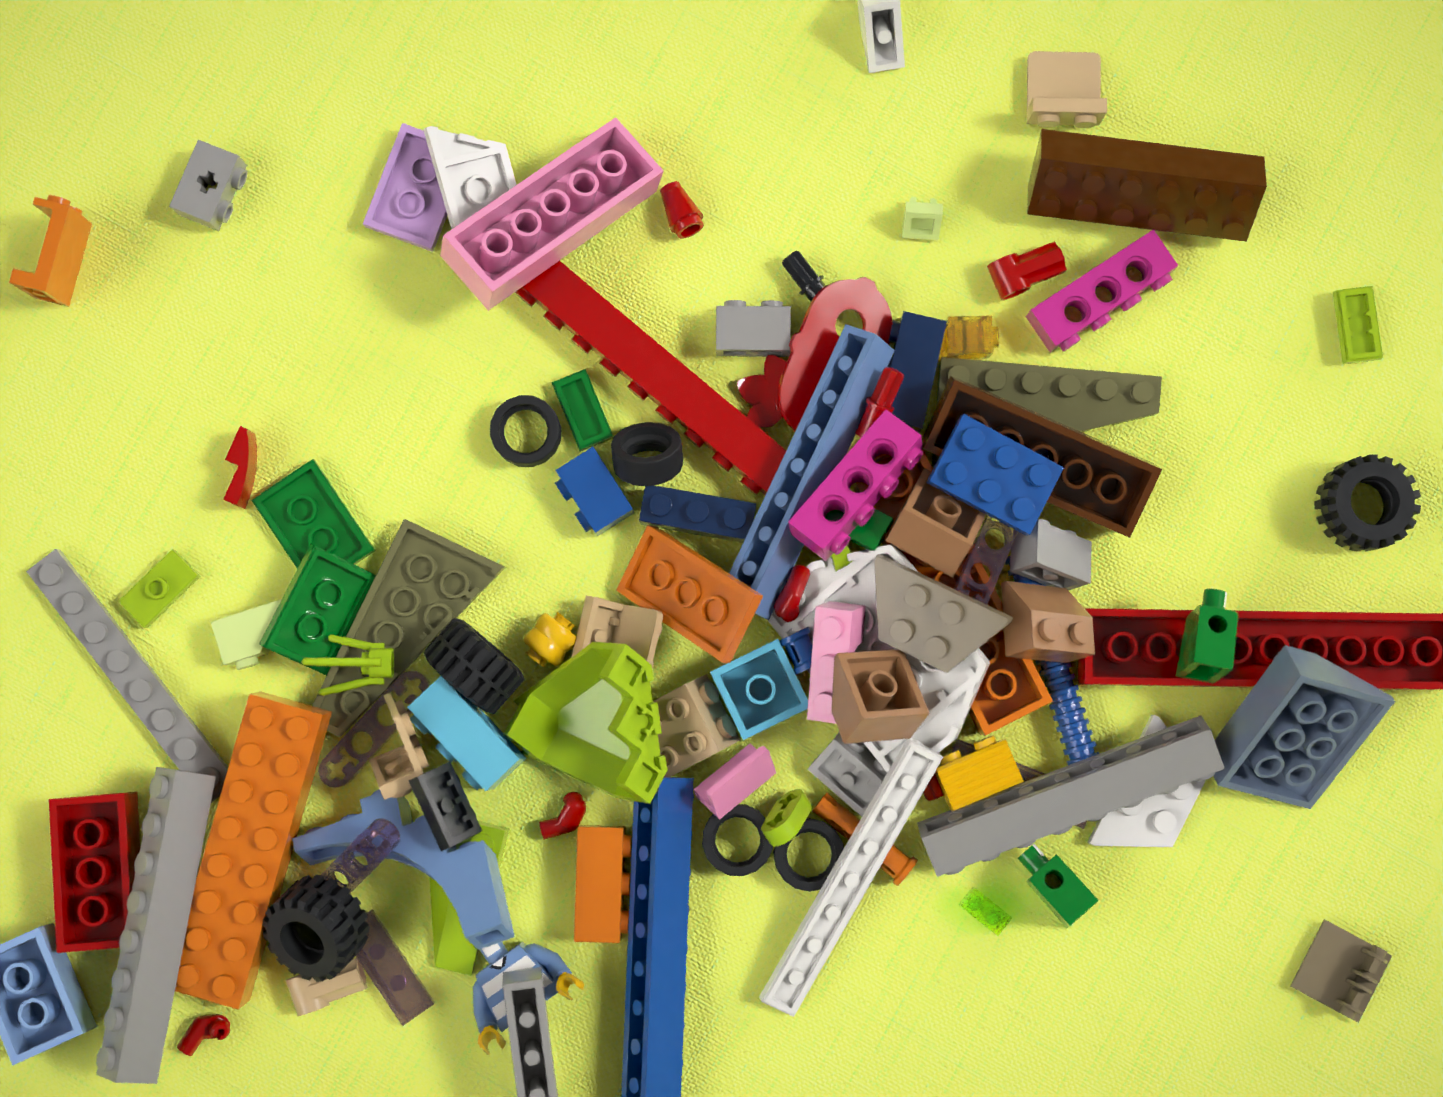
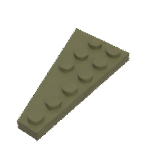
M941 357L936 407L951 375L1080 432L1154 416L1159 413L1162 376ZM933 453L931 463L932 468L935 466L940 457Z
M404 519L346 636L370 643H385V648H393L394 676L393 678H385V684H372L325 696H320L318 693L312 706L332 712L327 731L336 736H342L425 651L453 618H457L506 567ZM342 645L336 658H361L362 652L369 651ZM331 666L321 689L369 677V674H362L361 666Z

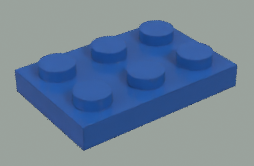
M962 414L926 483L1028 536L1031 534L1064 467L973 418Z

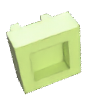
M911 197L909 202L906 201L902 238L939 240L943 204L937 203L935 198H930V203L916 202V197Z

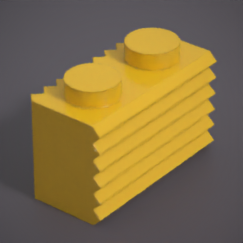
M994 735L973 743L975 750L965 755H961L959 750L943 755V759L940 762L941 765L937 767L935 775L950 810H957L1024 782L1006 739L996 741Z

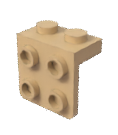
M1031 52L1027 58V124H1037L1040 127L1074 125L1078 128H1091L1099 126L1107 114V98H1101L1100 55L1095 52Z
M586 595L572 657L591 642L627 644L652 665L653 670L655 650L658 638L662 632L663 613L654 609L624 605Z
M707 674L653 701L658 703L662 733L658 734L661 755L666 757L668 770L664 777H671L741 740L737 734L733 719L728 716L719 699V692Z
M391 693L383 696L403 745L369 759L384 800L390 797L400 798L409 794L412 791L409 780L424 774L422 769L429 767L402 700L394 702Z

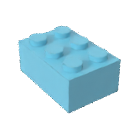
M442 676L407 707L414 714L410 717L411 722L424 735L429 733L435 736L439 741L436 745L438 751L449 762L453 760L455 762L458 761L463 766L465 771L462 773V776L475 790L479 788L485 791L495 789L527 759L479 707L463 696Z

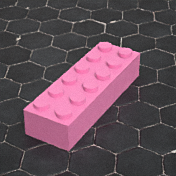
M615 117L444 234L440 256L489 311L656 193L664 171Z

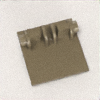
M1324 919L1290 987L1359 1023L1392 955L1384 949L1372 945Z

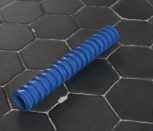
M1010 556L1004 560L1005 565L1010 566ZM1010 570L1008 571V576H1013V582L1042 585L1010 572ZM1035 660L1036 665L1041 666L1042 670L1039 671V675L1044 676L1045 682L1043 683L1048 688V692L1053 700L1049 707L1056 714L1053 716V720L1058 721L1059 724L1056 730L1062 733L1060 743H1065L1066 749L1063 752L1070 759L1067 761V765L1099 754L1093 748L1096 746V741H1091L1090 738L1093 732L1091 729H1087V724L1090 723L1089 719H1084L1083 713L1086 712L1085 707H1081L1079 703L1082 701V697L1077 696L1076 693L1079 687L1074 685L1072 679H1075V674H1070L1071 662L1061 663Z

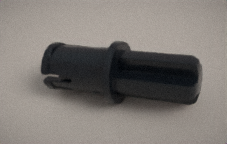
M800 251L792 252L782 261L783 267L801 289L799 294L801 296L805 294L810 302L826 286L822 281L824 276L817 275Z

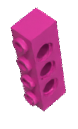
M1153 229L1032 308L1026 315V318L1050 353L1058 347L1064 352L1082 340L1078 334L1090 327L1095 332L1110 322L1112 318L1109 314L1119 307L1125 312L1143 300L1139 294L1151 287L1156 292L1171 282L1173 279L1170 274L1178 267V264ZM1134 267L1141 272L1142 281L1133 282L1128 279L1126 268ZM1095 288H1107L1112 295L1111 302L1100 301L1096 297ZM1066 307L1077 308L1082 316L1081 321H1069L1065 316L1064 309Z
M885 410L788 521L791 535L825 561L833 553L836 555L841 553L849 543V534L857 525L863 526L868 522L875 511L873 506L882 496L887 498L893 493L899 483L897 478L906 468L911 470L920 461L923 455L922 435L888 410ZM881 454H887L893 458L891 462L884 465L875 463L874 459ZM857 482H863L869 486L861 493H855L849 489ZM832 510H839L844 513V516L838 521H829L825 518L826 514Z

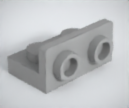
M840 732L807 769L861 817L887 774L863 742L844 744Z

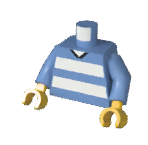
M522 941L509 951L502 942L480 949L489 963L488 966L476 974L477 981L473 985V1012L480 1033L478 1037L480 1048L487 1055H490L488 1044L493 1039H496L502 1049L506 1046L505 1039L497 1031V1028L501 1032L508 1028L503 992V972L541 967L546 1001L557 993L568 1000H573L568 993L570 985L574 983L583 990L584 982L572 975V972L558 953L535 943L526 945Z

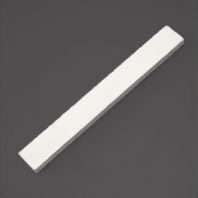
M911 738L906 739L759 996L761 1002L788 1015L795 1016L943 759L940 753Z

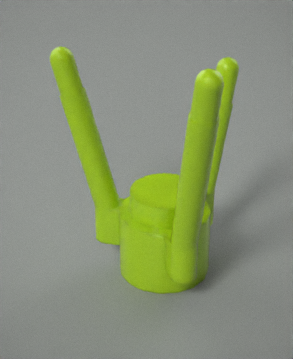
M329 635L328 640L330 642L368 650L369 652H362L361 658L317 657L302 659V664L305 666H361L362 674H369V677L322 688L318 692L320 696L372 684H385V678H393L394 649L385 648V643H370L348 637Z

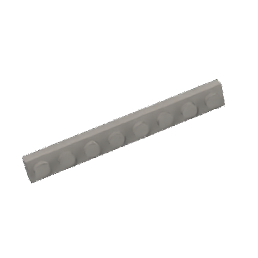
M54 549L26 572L177 768L183 771L216 776L211 799L212 803L221 795L228 771L227 764L60 549Z

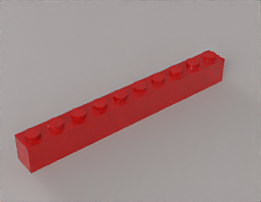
M560 260L515 292L530 307L536 303L544 309L546 313L543 317L560 331L564 326L574 335L571 341L582 351L588 354L592 350L600 356L602 360L599 364L615 378L619 373L630 382L627 388L638 398L644 401L648 397L656 403L658 407L655 411L671 425L676 420L687 429L683 435L695 446L701 448L704 444L715 454L711 458L727 472L733 468L743 476L740 483L751 493L757 496L759 492H762L766 495L787 450Z

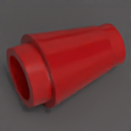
M674 181L663 186L660 193L670 231L676 233L680 239L691 237L701 231L704 227L702 222L704 215L684 188L681 187L680 182Z

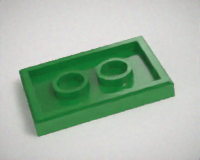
M314 459L251 500L297 569L310 543L354 565L376 551Z
M310 543L259 645L302 664L303 658H336L342 645L330 642L328 636H347L376 575ZM306 666L326 676L331 666Z

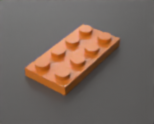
M647 525L616 589L620 594L642 608L661 611L663 613V623L723 663L731 662L763 598L762 594L660 528L652 525Z

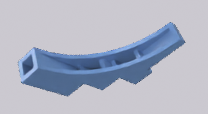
M380 789L376 790L371 796L360 799L362 813L346 815L336 823L325 827L311 828L304 835L293 838L295 852L309 865L336 858L369 856L392 859L417 868L437 881L444 889L457 911L465 938L478 950L515 937L496 854L483 840L464 843L458 850H456V845L451 848L440 851L425 816H420L413 822L409 801L404 796L400 798L390 797L384 800Z

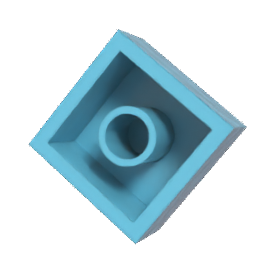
M779 639L710 671L743 740L808 709V699Z

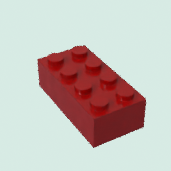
M138 792L48 799L57 953L120 948L119 940L122 932L125 930L128 914L127 899L132 892L135 879V859L140 853L141 848Z

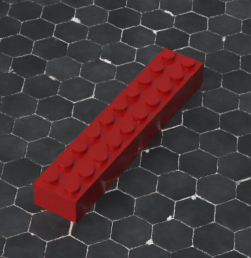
M1085 608L1093 618L1095 655L1077 660V685L1253 688L1284 645L1315 653L1380 690H1443V613L1235 611L1238 613L1233 670L1214 684L1176 676L1186 619L1193 610Z

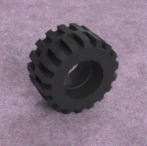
M1369 454L1336 466L1333 471L1327 473L1322 479L1325 483L1318 486L1316 494L1321 495L1320 500L1314 501L1315 509H1321L1322 513L1321 516L1316 517L1318 524L1325 523L1327 529L1324 531L1325 535L1328 538L1335 536L1337 538L1335 544L1340 547L1350 546L1349 550H1365V552L1393 545L1395 541L1408 535L1406 530L1414 528L1417 523L1412 517L1420 514L1421 505H1416L1415 499L1421 498L1420 490L1413 491L1411 484L1416 482L1413 475L1406 477L1403 474L1407 469L1401 463L1392 465L1393 459L1384 456L1378 459L1377 455ZM1357 483H1366L1374 487L1382 498L1383 513L1375 525L1360 520L1352 509L1351 494Z
M453 618L423 652L427 662L448 683L473 704L488 713L495 714L525 680L521 670L472 626L461 619Z
M309 875L302 877L293 883L268 908L265 913L266 916L263 918L262 925L266 928L263 931V936L269 942L267 947L270 952L277 956L276 960L281 965L284 964L288 967L289 972L294 975L298 973L302 979L309 981L312 977L316 982H322L326 978L329 980L335 978L359 953L369 938L367 934L370 928L369 924L365 922L368 916L366 911L360 908L361 902L357 897H353L349 893L351 890L346 886H339L338 882L332 878L325 880L321 875H315L313 878Z

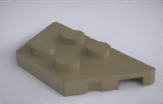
M881 554L877 555L874 560L878 640L945 673L955 668L965 658L1010 624L1013 617Z

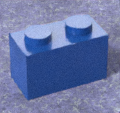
M591 447L555 470L561 478L555 484L566 501L571 498L575 500L580 508L575 513V516L585 532L593 529L595 534L599 536L635 513L594 447Z

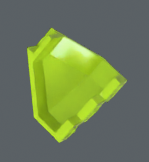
M591 642L513 701L519 707L503 735L522 748L521 753L615 798L650 804L668 771L666 757L661 755L658 734L662 733L658 703L652 700L650 681L654 680L652 665L627 644Z

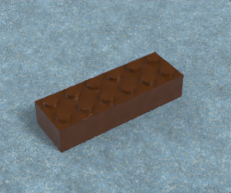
M1041 129L1028 182L1027 214L1247 242L1267 187L1264 156Z
M950 375L922 438V448L940 456L959 417L965 414L1064 467L1047 503L1124 536L1131 537L1162 471L1160 467L1148 460Z

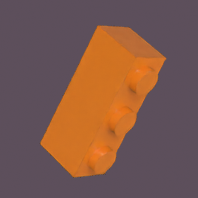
M578 826L574 942L620 943L622 934H628L629 911H623V895L630 896L631 875L630 873H624V857L631 858L632 835H625V826Z

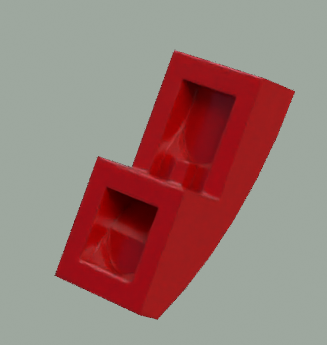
M240 426L225 458L226 461L238 467L223 500L246 509L255 481L257 443L255 433Z

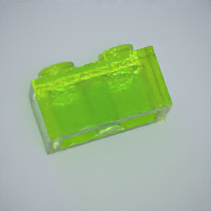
M973 886L958 904L997 936L1000 935L1012 919L1010 915Z

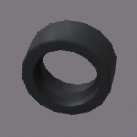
M518 395L507 399L496 409L490 421V437L494 448L507 462L518 467H535L545 463L556 453L561 442V425L557 414L546 401L532 395ZM521 410H532L540 414L548 427L547 438L544 444L538 450L530 453H520L512 449L507 444L504 436L507 420L514 413Z
M653 422L633 424L619 431L612 440L611 452L615 475L626 483L636 486L659 485L672 480L681 471L683 466L682 441L679 433L670 426ZM643 451L662 452L661 454L651 457L632 456L638 452Z
M738 804L720 820L713 814L709 817L703 830L702 846L707 860L716 870L729 876H745L756 872L767 862L773 850V846L770 845L761 830V826L766 818L759 810L746 804ZM734 817L745 818L751 821L758 829L760 835V845L756 854L743 862H732L724 858L719 853L715 843L716 833L720 825Z
M807 818L796 836L801 833L812 832L826 839L832 854L830 864L826 870L813 877L801 876L793 871L787 859L788 846L793 839L783 845L774 847L773 854L776 869L783 880L795 889L810 892L822 888L842 853L844 844L836 830L820 820Z

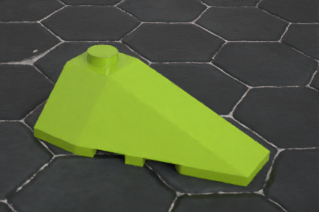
M478 821L482 832L456 844V850L464 843L483 840L496 854L500 870L510 828ZM429 877L435 967L472 976L479 950L465 938L457 911L444 889L437 881Z

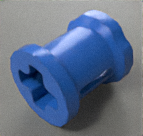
M809 627L780 640L781 646H785L795 666L793 668L795 674L811 668L813 644L809 637L811 632Z

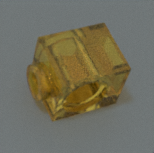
M992 315L951 316L945 320L947 321L944 332L945 357L989 359L994 352L993 348L999 347L998 326H992Z

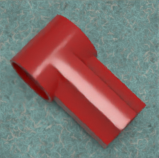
M1055 241L1019 256L1017 253L1004 256L987 266L1001 301L1016 297L1028 291L1032 285L1065 273L1067 270L1064 255Z

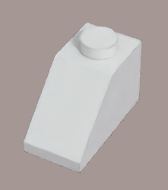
M857 0L859 23L869 73L905 67L900 0Z

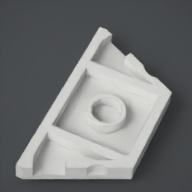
M434 126L423 129L451 229L517 185L504 143L491 140L484 141L476 139L475 136L462 133L455 134L439 130L438 127Z
M1151 715L1140 738L1167 727L1158 716ZM1194 780L1179 786L1172 793L1157 794L1143 799L1142 803L1135 807H1122L1107 813L1104 818L1098 820L1087 843L1093 846L1173 847L1206 780Z

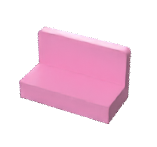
M751 743L748 744L693 789L696 798L720 820L776 774L769 750L764 745L756 749Z

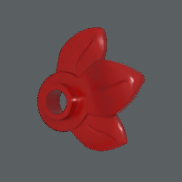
M775 355L766 356L764 375H752L737 381V387L742 398L753 406L747 418L760 428L772 427L783 418L778 403V386L787 362Z

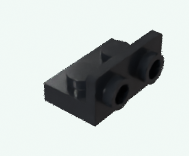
M451 762L409 780V784L440 851L451 848L482 832L476 814L467 799L460 779L455 773Z

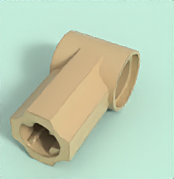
M358 957L352 959L335 978L330 980L326 978L322 982H316L312 977L309 981L302 979L300 974L286 980L298 1017L329 1006V1002L368 988L366 975Z

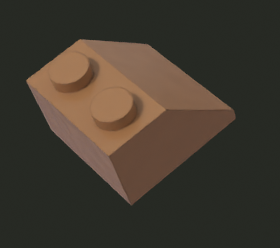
M924 468L885 541L893 544L899 550L926 562L934 569L953 577L972 547L986 514L926 483L931 471Z
M1011 581L1001 582L1003 613L1013 617L1011 623L1004 627L1005 657L1068 663L1095 655L1093 618L1066 588Z
M901 650L837 653L835 655L832 714L844 744L910 739L930 713L905 652Z

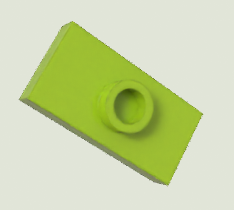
M1373 286L1335 290L1333 292L1343 364L1381 360L1383 353Z
M172 549L119 602L144 628H148L201 576L176 550Z

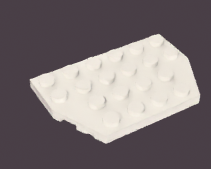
M893 544L879 546L875 552L865 549L847 554L848 561L852 562L836 572L831 557L827 561L824 559L813 561L806 566L811 574L798 605L800 609L799 616L794 621L785 622L781 617L776 616L774 610L768 621L782 639L809 627L811 631L809 637L813 644L816 606L829 601L865 605L863 643L857 646L855 652L898 650L878 640L874 560L877 555L881 554L908 568L917 570L903 552ZM979 648L948 673L905 653L930 713L911 739L939 753L958 738L990 665V661ZM906 739L863 743L885 771L888 772Z

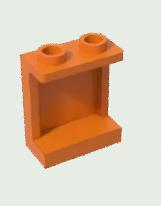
M48 195L47 200L34 197L32 205L50 217L36 272L34 274L13 268L9 283L35 299L69 307L92 223L81 215L82 210L70 206L71 201L55 195Z

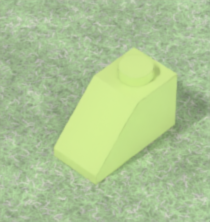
M282 599L211 622L223 665H236L237 670H242L258 665V658L268 655L270 650L262 647L259 643Z

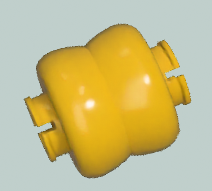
M557 612L554 618L548 613H543L538 618L535 627L524 636L523 642L530 647L525 653L542 667H545L547 662L553 666L560 665L565 658L566 652L574 647L576 635L571 631L576 626L559 612Z

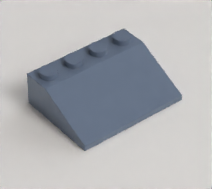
M1284 645L1215 739L1225 768L1215 772L1213 775L1217 785L1311 809L1389 711L1395 700L1389 694L1315 653Z

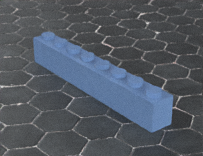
M845 324L729 574L763 595L755 614L767 620L770 619L774 611V603L785 587L804 546L802 542L791 535L788 521L846 456L855 437V431L858 429L868 405L865 400L867 397L872 396L883 369L888 366L895 351L874 333Z

